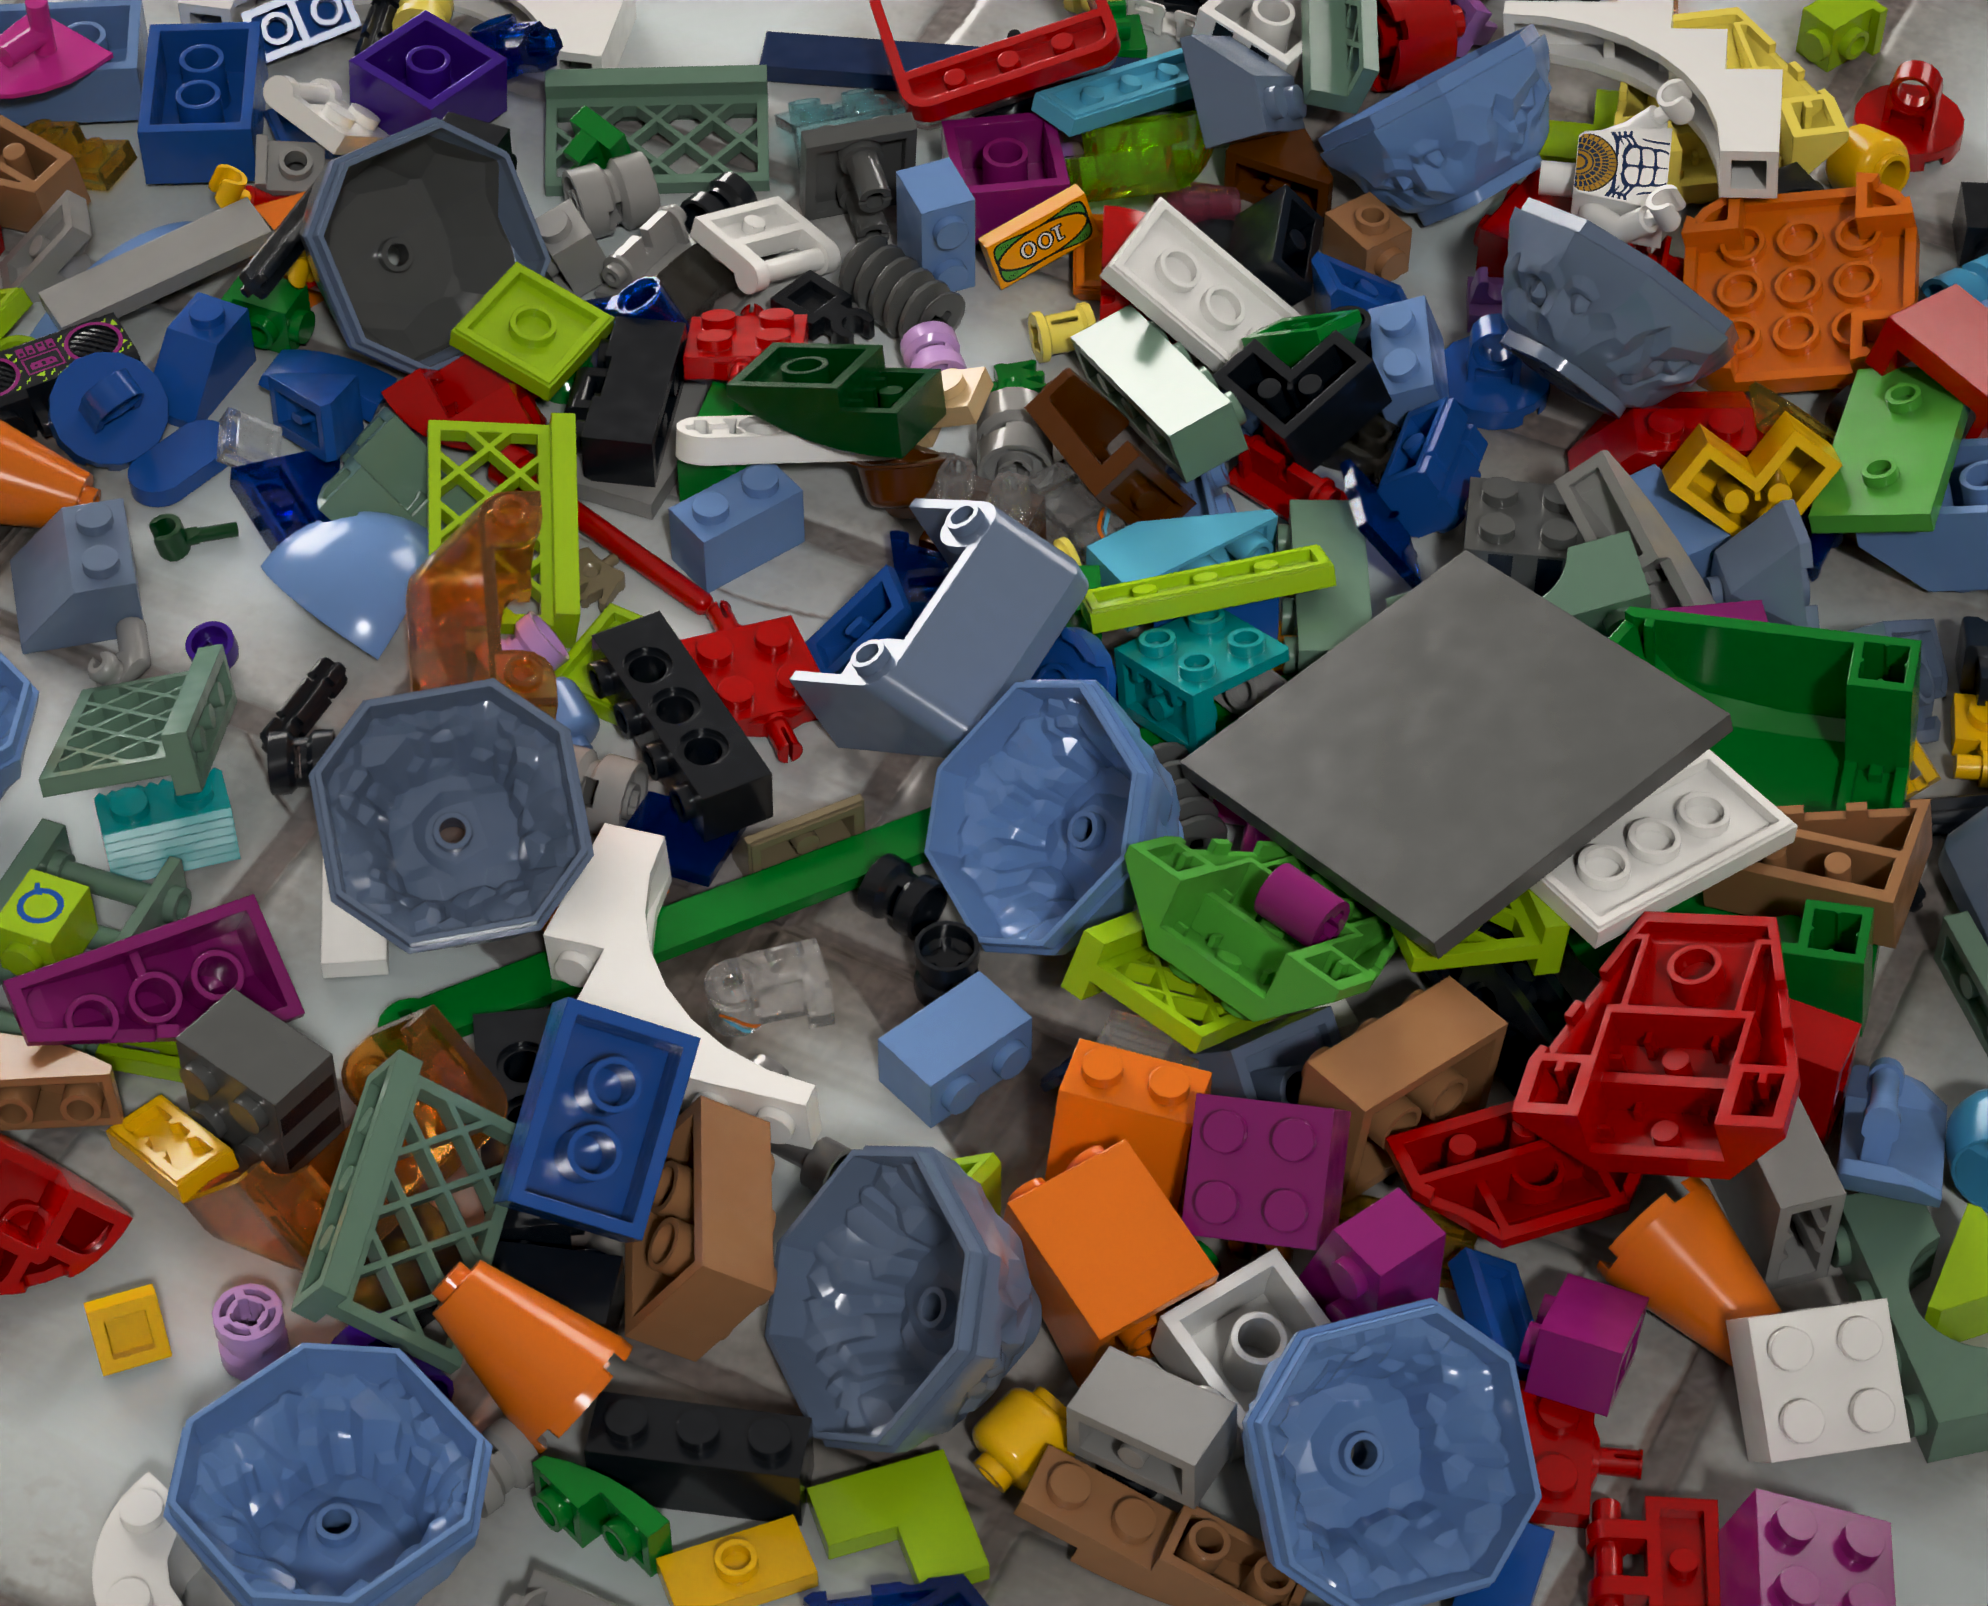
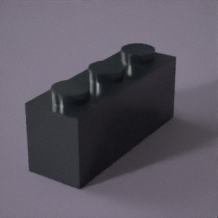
M602 1391L597 1397L584 1450L586 1467L632 1490L653 1507L766 1522L794 1514L798 1526H802L807 1504L806 1488L811 1485L814 1470L812 1418Z

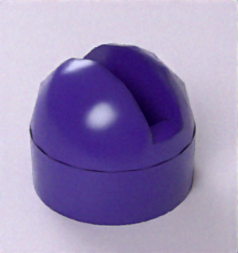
M208 621L196 626L186 639L185 648L191 662L198 648L223 644L229 670L239 658L238 642L229 626L222 622Z

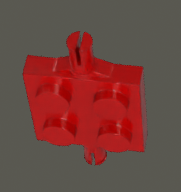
M748 304L742 309L741 316H736L735 312L731 310L714 309L703 312L701 317H692L683 355L684 380L717 379L725 380L729 383L773 342L808 343V314H794L792 310L787 308L764 310L758 304H754L753 312H751V304Z
M720 600V608L717 601L712 603L706 610V617L710 620L715 632L681 639L680 641L747 737L769 738L780 762L788 763V755L792 762L797 760L803 753V747L799 743L793 729L803 723L818 719L789 679L795 671L820 672L791 615L742 626L738 623L732 612L731 605L727 601Z
M1519 1380L1542 1499L1528 1523L1586 1529L1590 1517L1591 1491L1598 1475L1641 1480L1643 1449L1633 1450L1600 1446V1438L1594 1425L1595 1413L1524 1392L1526 1381Z

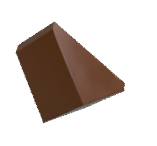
M1305 128L1230 144L1226 150L1224 194L1255 204L1287 184L1323 219L1325 212L1331 210L1334 178Z

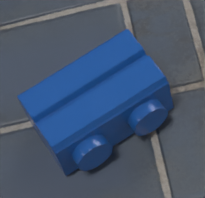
M1445 397L1408 412L1376 491L1391 511H1398L1396 518L1411 537L1420 538L1436 531L1438 533H1446L1457 527L1466 517L1467 510L1464 506L1468 498L1470 477L1481 478V472L1478 469L1488 442L1474 424H1467L1469 417L1455 398Z

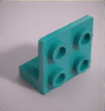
M1224 609L1177 618L1161 627L1146 630L1139 637L1114 648L1116 675L1118 676L1119 705L1133 721L1167 742H1177L1185 745L1191 754L1216 735L1217 709L1214 704V697L1289 661V647Z

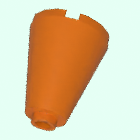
M0 419V525L42 528L62 507L100 501L101 490L93 487V474Z
M1689 1177L1680 1183L1690 1193L1676 1203L1666 1193L1653 1202L1609 1246V1250L1617 1257V1260L1614 1263L1599 1260L1596 1269L1605 1281L1612 1286L1649 1297L1647 1305L1649 1311L1733 1367L1726 1320L1783 1311L1709 1187L1700 1178Z
M479 1260L471 1269L459 1261L431 1293L440 1301V1304L432 1313L505 1417L526 1436L538 1454H542L547 1450L546 1438L542 1434L548 1429L559 1439L614 1377L606 1370L611 1365L608 1360L613 1353L625 1362L633 1349V1346L618 1334L482 1260Z

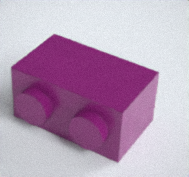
M1568 1273L1556 1296L1545 1293L1536 1322L1531 1321L1527 1328L1519 1356L1520 1363L1530 1365L1524 1392L1607 1417L1634 1360L1649 1297Z

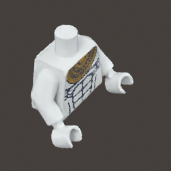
M1671 79L1664 83L1657 92L1656 100L1660 107L1650 105L1623 123L1603 130L1584 131L1579 135L1576 163L1542 160L1538 195L1571 197L1572 214L1591 221L1627 244L1632 243L1650 248H1660L1662 231L1672 232L1676 230L1681 222V217L1677 211L1683 210L1686 207V202L1677 187L1672 184L1667 185L1673 129L1668 128L1667 122L1671 120L1674 124L1683 125L1693 119L1695 107L1689 101L1693 94L1690 88L1682 79Z

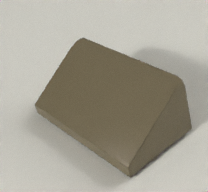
M859 793L746 836L732 850L733 860L745 877L865 832L864 799Z

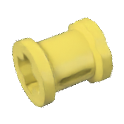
M1076 303L1075 310L1045 316L1040 311L1029 313V337L1033 353L1039 363L1049 362L1052 355L1075 350L1070 337L1096 323L1089 303Z

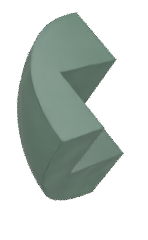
M385 406L342 455L341 459L344 462V466L329 481L323 484L318 495L317 508L331 521L357 516L358 512L371 511L400 516L428 529L427 446ZM441 471L442 480L447 476L443 471ZM459 485L441 497V501L459 516L478 502ZM441 520V530H443L448 525Z

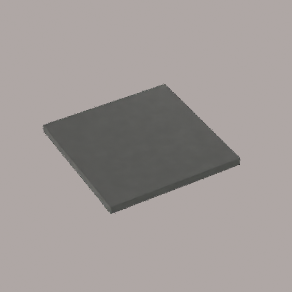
M1465 550L1181 760L1180 764L1186 779L1439 959L1733 731L1731 716L1725 710Z

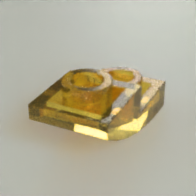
M40 119L25 127L30 132L73 155L85 187L88 190L108 191L137 159L129 140H103L100 137L86 139L77 121Z

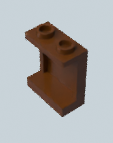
M1071 368L1064 369L1055 379L1048 382L1041 392L1024 407L1094 497L1127 524L1131 525L1139 521L1181 518L1197 504L1184 487L1128 440L1113 454L1109 452V443L1129 425V420L1118 408Z

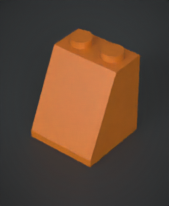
M1079 1038L1058 1091L1045 1182L1067 1171L1070 1162L1085 1150L1098 1145L1106 1150L1126 1139L1182 1219L1196 1093L1211 1094L1212 1072Z
M1126 1139L1106 1150L1100 1145L1085 1150L1070 1162L1067 1171L1046 1182L1042 1177L1034 1178L1017 1188L1008 1199L1003 1220L1011 1226L1022 1241L1029 1278L1041 1302L1042 1317L1078 1388L1084 1383L1109 1346L1134 1357L1142 1356L1148 1359L1154 1357L1155 1355L1150 1349L1160 1316L1217 1282L1218 1271Z

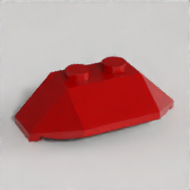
M1743 391L1678 392L1653 406L1626 408L1620 419L1604 413L1568 451V472L1602 450H1608L1629 475L1652 464H1656L1662 470L1699 423L1747 458L1775 424V421Z
M1515 1100L1385 1137L1384 1146L1411 1198L1501 1249L1627 1212L1643 1174L1606 1172L1591 1169L1515 1122L1511 1114Z

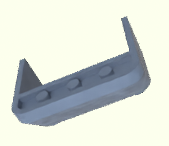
M915 498L909 508L951 570L905 638L872 639L864 642L855 649L849 663L841 674L795 671L789 680L838 748L946 758L1015 682H1024L1031 679L1086 596L1089 582L1072 557L989 502Z

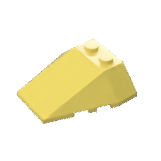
M1739 7L1673 15V28L1728 29L1727 69H1783L1779 168L1797 162L1810 174L1848 141L1849 130L1835 98L1825 88L1817 92L1804 79L1805 70L1796 61L1785 62L1775 52L1776 42ZM1620 82L1614 125L1629 120L1650 105L1660 107L1656 98L1627 83ZM1669 120L1667 122L1668 128L1673 129L1667 185L1672 184L1676 186L1686 204H1704L1719 199L1716 169L1705 144L1688 123L1677 125Z

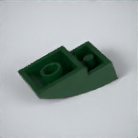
M773 342L726 384L727 397L768 423L811 442L868 456L903 459L946 415L941 369L886 368L883 345Z

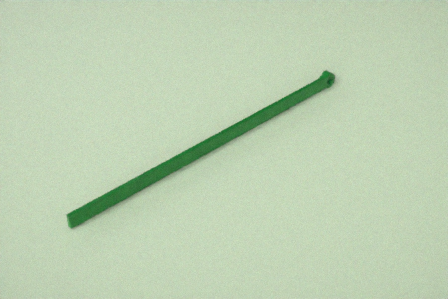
M1285 674L1281 677L1289 681L1295 677V674ZM1215 700L1214 704L1217 709V721L1215 724L1216 734H1218L1238 718ZM1140 728L1141 737L1149 746L1167 742L1148 729ZM931 807L662 907L657 919L653 950L656 964L860 887L871 866L880 857L888 853L896 854L909 862L912 867L928 862L929 860L924 850ZM544 951L419 999L408 998L399 1000L388 1006L379 1018L378 1032L382 1055L387 1060L400 1049L422 1060L421 1069L427 1068L437 1062L439 1050L445 1044L474 1033L473 1014L538 1009L563 998L579 994L583 987L571 986L563 981L552 979L547 953ZM418 1029L423 1031V1035L412 1039L405 1031Z

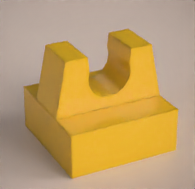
M152 1283L83 1303L103 1376L172 1357L157 1295Z

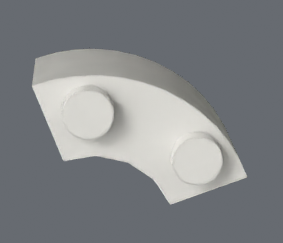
M149 1471L121 1497L111 1511L100 1533L92 1567L93 1594L96 1606H183L181 1600L187 1583L202 1567L199 1560L164 1518L163 1514L169 1490Z

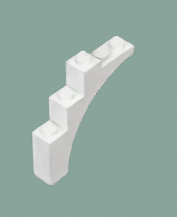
M1617 0V2L1505 1L1503 11L1504 36L1534 24L1539 36L1544 34L1546 36L1549 46L1550 63L1588 70L1627 83L1656 98L1659 88L1664 83L1675 78L1682 79L1693 93L1689 101L1695 107L1693 119L1688 125L1705 144L1717 174L1719 198L1777 199L1783 69H1727L1728 29L1673 28L1674 0Z
M604 823L592 845L594 856L561 901L543 934L551 978L563 981L571 986L583 987L577 1000L701 1038L679 1115L702 1095L770 1122L771 1143L790 1144L812 1150L822 1130L816 1085L767 1070L723 1046L689 1017L664 983L653 957L658 915L672 882L665 836Z

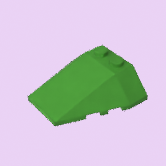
M1163 836L1131 844L1125 853L1124 858L1149 949L1170 963L1169 968L1173 974L1189 983L1200 984L1221 999V1005L1228 1013L1242 1020L1252 1022L1333 1003L1367 992L1399 947L1389 923L1274 841H1257L1253 852L1230 851L1233 844L1228 839L1212 838L1207 849H1191L1185 845L1186 841L1182 837ZM1284 863H1290L1350 904L1348 920L1337 938L1306 947L1255 912L1256 896L1265 880L1276 868Z

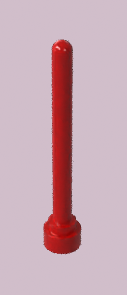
M509 444L500 451L519 469L536 457V455L520 444ZM490 463L488 479L498 487L508 478ZM537 473L531 477V479L534 480L536 483ZM519 487L516 490H514L511 494H509L511 496L517 494L520 496H527V494ZM578 501L579 531L610 553H614L618 559L698 615L706 614L709 605L714 603L713 597L707 591Z

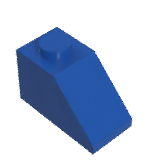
M197 292L167 327L154 374L159 378L168 398V424L181 428L192 421L207 420L254 364L256 354L248 308Z

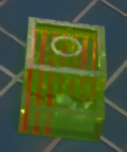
M1197 110L1126 119L1082 133L1084 154L1067 158L1065 163L1070 186L1077 184L1085 193L1088 202L1179 191L1189 186L1200 175L1215 148L1205 149Z

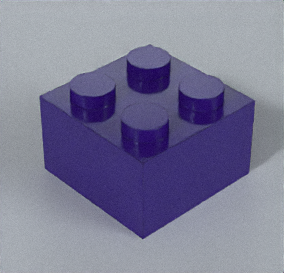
M424 10L349 60L350 105L351 103H357L372 111L381 120L378 127L389 135L434 117L442 120L447 112L490 123L507 111V58L434 14Z

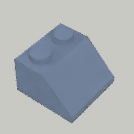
M1188 35L1180 38L1205 149L1228 148L1230 144L1305 128L1303 117L1307 114V104H1304L1301 87L1295 84L1291 74L1231 36Z
M123 498L62 507L10 560L23 654L117 639L116 625L120 620L126 617H138L144 621L133 547Z

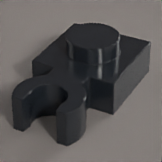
M812 270L807 271L770 298L771 308H787L792 310L794 314H808V339L811 341L816 340L824 333L831 337L832 344H854V334L852 332L860 333L868 339H872L875 336L873 316L863 309L852 308V295Z

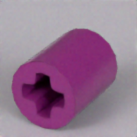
M1284 863L1276 868L1261 886L1256 896L1254 909L1256 913L1304 946L1309 947L1338 937L1348 920L1350 904L1292 864Z

